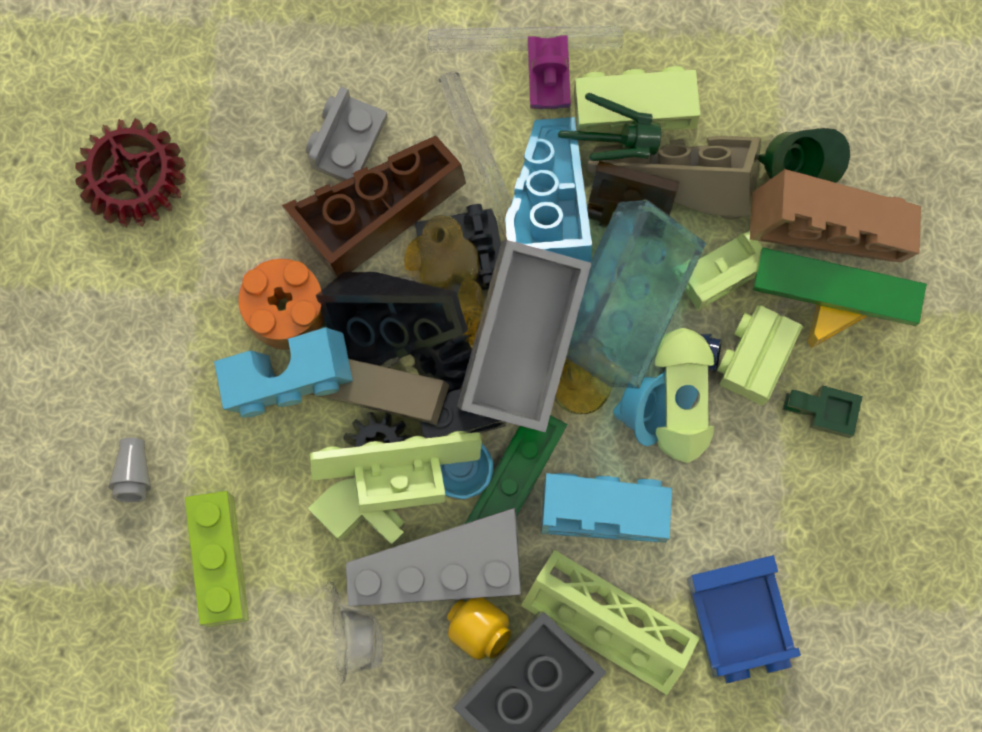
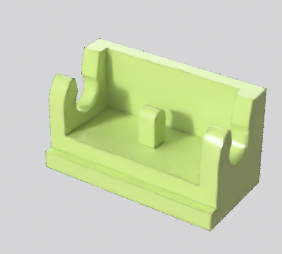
M749 230L688 266L677 270L675 275L697 311L755 279L760 251L763 247L759 241L750 240Z

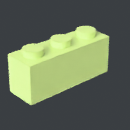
M673 66L654 73H645L641 69H631L624 71L621 75L606 76L602 72H590L584 74L582 78H575L574 103L577 131L622 134L624 125L626 123L631 124L634 121L586 100L585 94L588 92L637 112L652 114V122L659 123L661 131L697 128L701 114L696 70H685L683 67Z

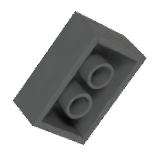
M541 611L530 620L451 706L477 732H552L607 672L545 612Z

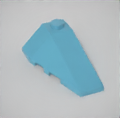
M575 117L535 120L525 151L520 177L517 178L514 188L515 193L511 207L508 208L505 218L507 239L591 263L592 241L578 140L558 137V132L561 130L576 131Z

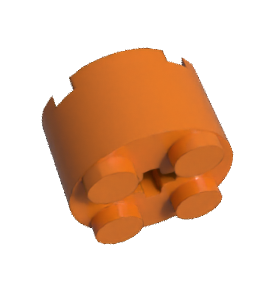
M272 259L259 264L244 275L238 297L240 313L253 335L266 345L276 349L289 350V338L319 330L324 322L321 303L316 298V294L321 291L320 285L315 275L302 262L290 259ZM287 298L286 309L279 311L277 308L279 300Z

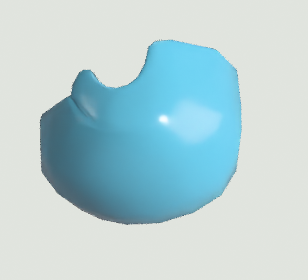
M483 444L481 445L479 460L440 465L445 495L465 500L480 495L490 484L494 471L493 460L490 452Z

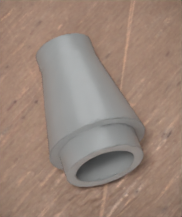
M124 438L119 442V451L108 486L112 490V498L117 501H144L147 491L151 489L144 440Z

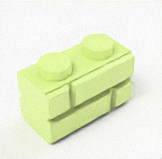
M757 305L752 315L744 312L734 335L741 338L735 352L727 348L717 369L718 372L724 374L719 385L764 406L771 397L803 326L763 306Z

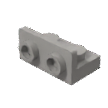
M340 87L336 97L330 96L325 104L322 118L325 121L320 131H314L307 143L306 153L309 154L308 159L311 168L341 181L354 177L352 173L365 167L388 117L387 112L350 97L349 89Z

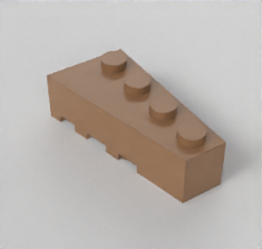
M786 169L752 192L750 240L891 262H903L920 253L921 206L908 203L904 198L886 197Z

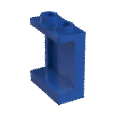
M774 555L694 574L687 578L712 676L714 678L724 675L726 684L751 678L749 669L765 665L767 673L791 668L790 659L801 656L799 648L794 646L775 578L778 568Z

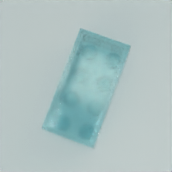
M649 200L618 203L590 262L592 264L566 358L610 387L639 389L706 242Z

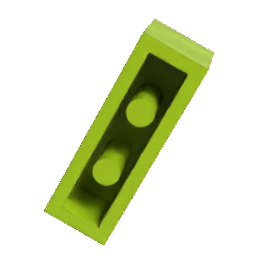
M228 491L185 497L199 625L214 627L249 621L234 496Z

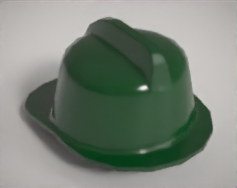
M832 128L783 132L769 143L764 154L758 155V160L764 165L770 179L786 169L837 183L848 168L850 146L846 137Z

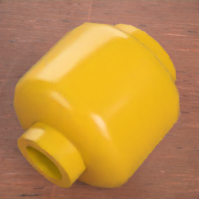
M470 598L466 602L461 599L454 604L447 615V620L450 622L447 632L449 640L473 659L481 660L487 656L489 658L496 657L504 649L511 637V630L508 629L510 623L508 615L486 598Z

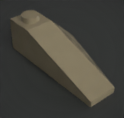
M711 136L707 137L708 145L692 147L686 146L684 139L670 140L669 145L662 146L655 155H649L648 159L633 157L600 161L677 181L679 185L674 203L708 215H720L725 219H739L741 217H750L752 192L756 190L758 155H760L761 138ZM622 145L595 147L593 153L628 148H623ZM589 159L587 171L595 174L599 161H591Z

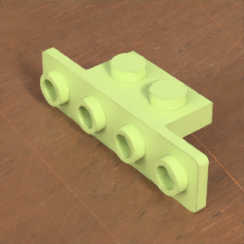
M456 431L447 436L434 438L415 436L405 441L385 444L374 441L360 447L343 449L339 447H326L319 452L310 453L312 480L354 476L360 513L444 503L445 489L440 465L479 460L482 445L481 434L479 432L467 433L465 431Z

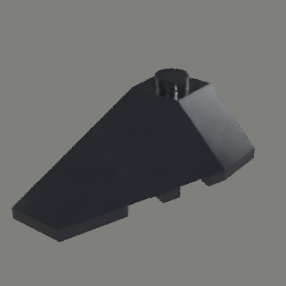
M343 272L316 294L317 301L321 304V312L326 327L343 333L348 359L381 366L390 359L405 357L414 350L425 346L429 348L461 336L468 331L456 291L379 272Z

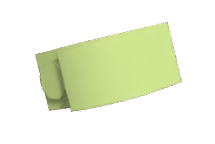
M355 478L335 483L308 508L340 542L364 519L392 547H396L406 537L400 529L405 522L392 509L360 513Z

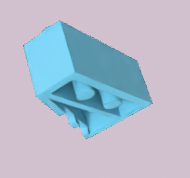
M546 473L543 491L541 534L666 543L670 539L672 488L662 487V481L654 479H638L637 484L620 482V478L611 476H597L595 479L568 473Z

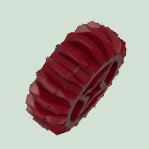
M136 118L133 120L130 128H127L125 122L120 119L117 122V130L111 131L107 125H103V137L100 139L95 135H90L89 137L93 145L92 149L80 148V154L86 161L75 163V169L78 173L82 174L75 180L76 185L80 189H84L80 197L85 203H91L90 210L95 215L103 213V218L107 223H113L118 218L120 225L127 228L131 217H133L137 225L143 227L145 223L144 215L147 214L154 221H159L160 216L157 209L162 206L166 211H172L173 206L169 202L168 197L181 198L182 193L175 185L186 183L185 175L180 172V170L185 168L186 164L182 157H178L181 152L178 144L170 143L171 137L167 131L158 133V128L154 123L150 122L143 129L141 121ZM140 146L152 151L147 153L144 150L137 154H131L126 152L124 148ZM113 155L114 160L111 168L104 172V177L101 178L105 163ZM124 160L127 161L130 168L135 170L136 174L134 176L138 185H135L132 179L126 175L127 169L123 163ZM161 167L158 181L148 191L147 185L150 177L158 173L157 168ZM130 191L135 193L138 198L120 200L108 195L113 192L117 195L121 192Z

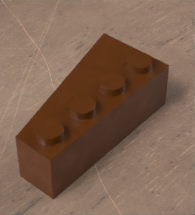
M436 135L387 157V162L369 170L367 167L352 173L354 177L332 187L330 184L314 190V195L299 202L294 199L282 205L292 225L336 278L343 272L355 270L466 184L461 163Z

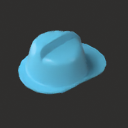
M665 371L658 377L635 378L629 383L621 401L613 410L616 419L634 430L638 443L644 446L655 444L658 441L655 433L658 427H666ZM692 385L680 387L675 395L677 405L682 409H690L697 398L698 391Z

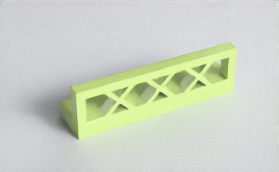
M556 550L551 554L521 605L535 615L541 611L545 612L566 634L666 695L685 670L700 637ZM555 567L570 576L572 583H564L550 574L552 569ZM590 593H598L605 597L608 605H600L592 600ZM626 615L638 617L642 620L645 627L638 628L631 624ZM663 637H670L684 645L682 653L666 645Z

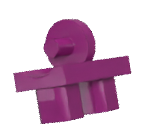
M568 35L552 38L528 36L530 109L570 108Z

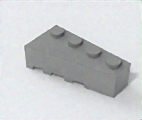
M515 508L347 562L348 606L357 607L521 596L520 559Z

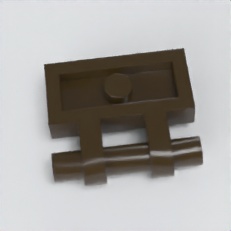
M599 161L588 201V219L600 222L599 226L611 229L613 225L635 231L634 235L646 238L647 235L663 239L679 182Z

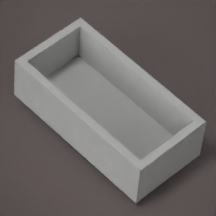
M508 239L501 242L458 399L457 407L459 409L546 432L592 263Z

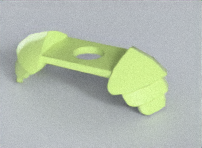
M679 328L664 334L657 345L658 354L655 358V365L665 368L666 427H658L655 433L658 438V446L663 453L675 460L689 463L699 458L709 447L714 435V426L709 425L708 366L714 365V357L704 337L693 330ZM684 385L694 386L699 394L697 404L690 409L680 408L675 401L677 390Z

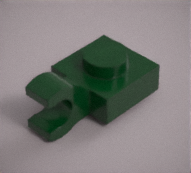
M823 385L818 389L817 396L798 390H791L790 394L787 393L785 396L782 410L812 415L810 428L851 438L855 433L863 396Z

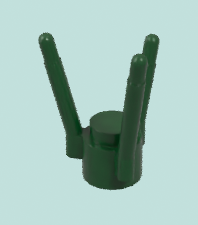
M589 92L585 94L586 100L634 121L631 124L626 123L624 125L622 134L564 130L558 132L559 138L621 143L623 148H628L592 153L589 156L591 161L633 157L648 159L649 155H655L658 152L661 142V126L659 123L652 122V114L637 112Z

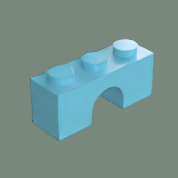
M325 327L289 338L290 363L287 369L277 377L272 370L270 355L252 350L214 361L223 410L238 412L240 417L243 418L254 417L265 413L264 407L273 404H277L278 407L292 406L301 403V396L314 393L315 396H324L338 392L340 390L339 385L353 381L343 333Z

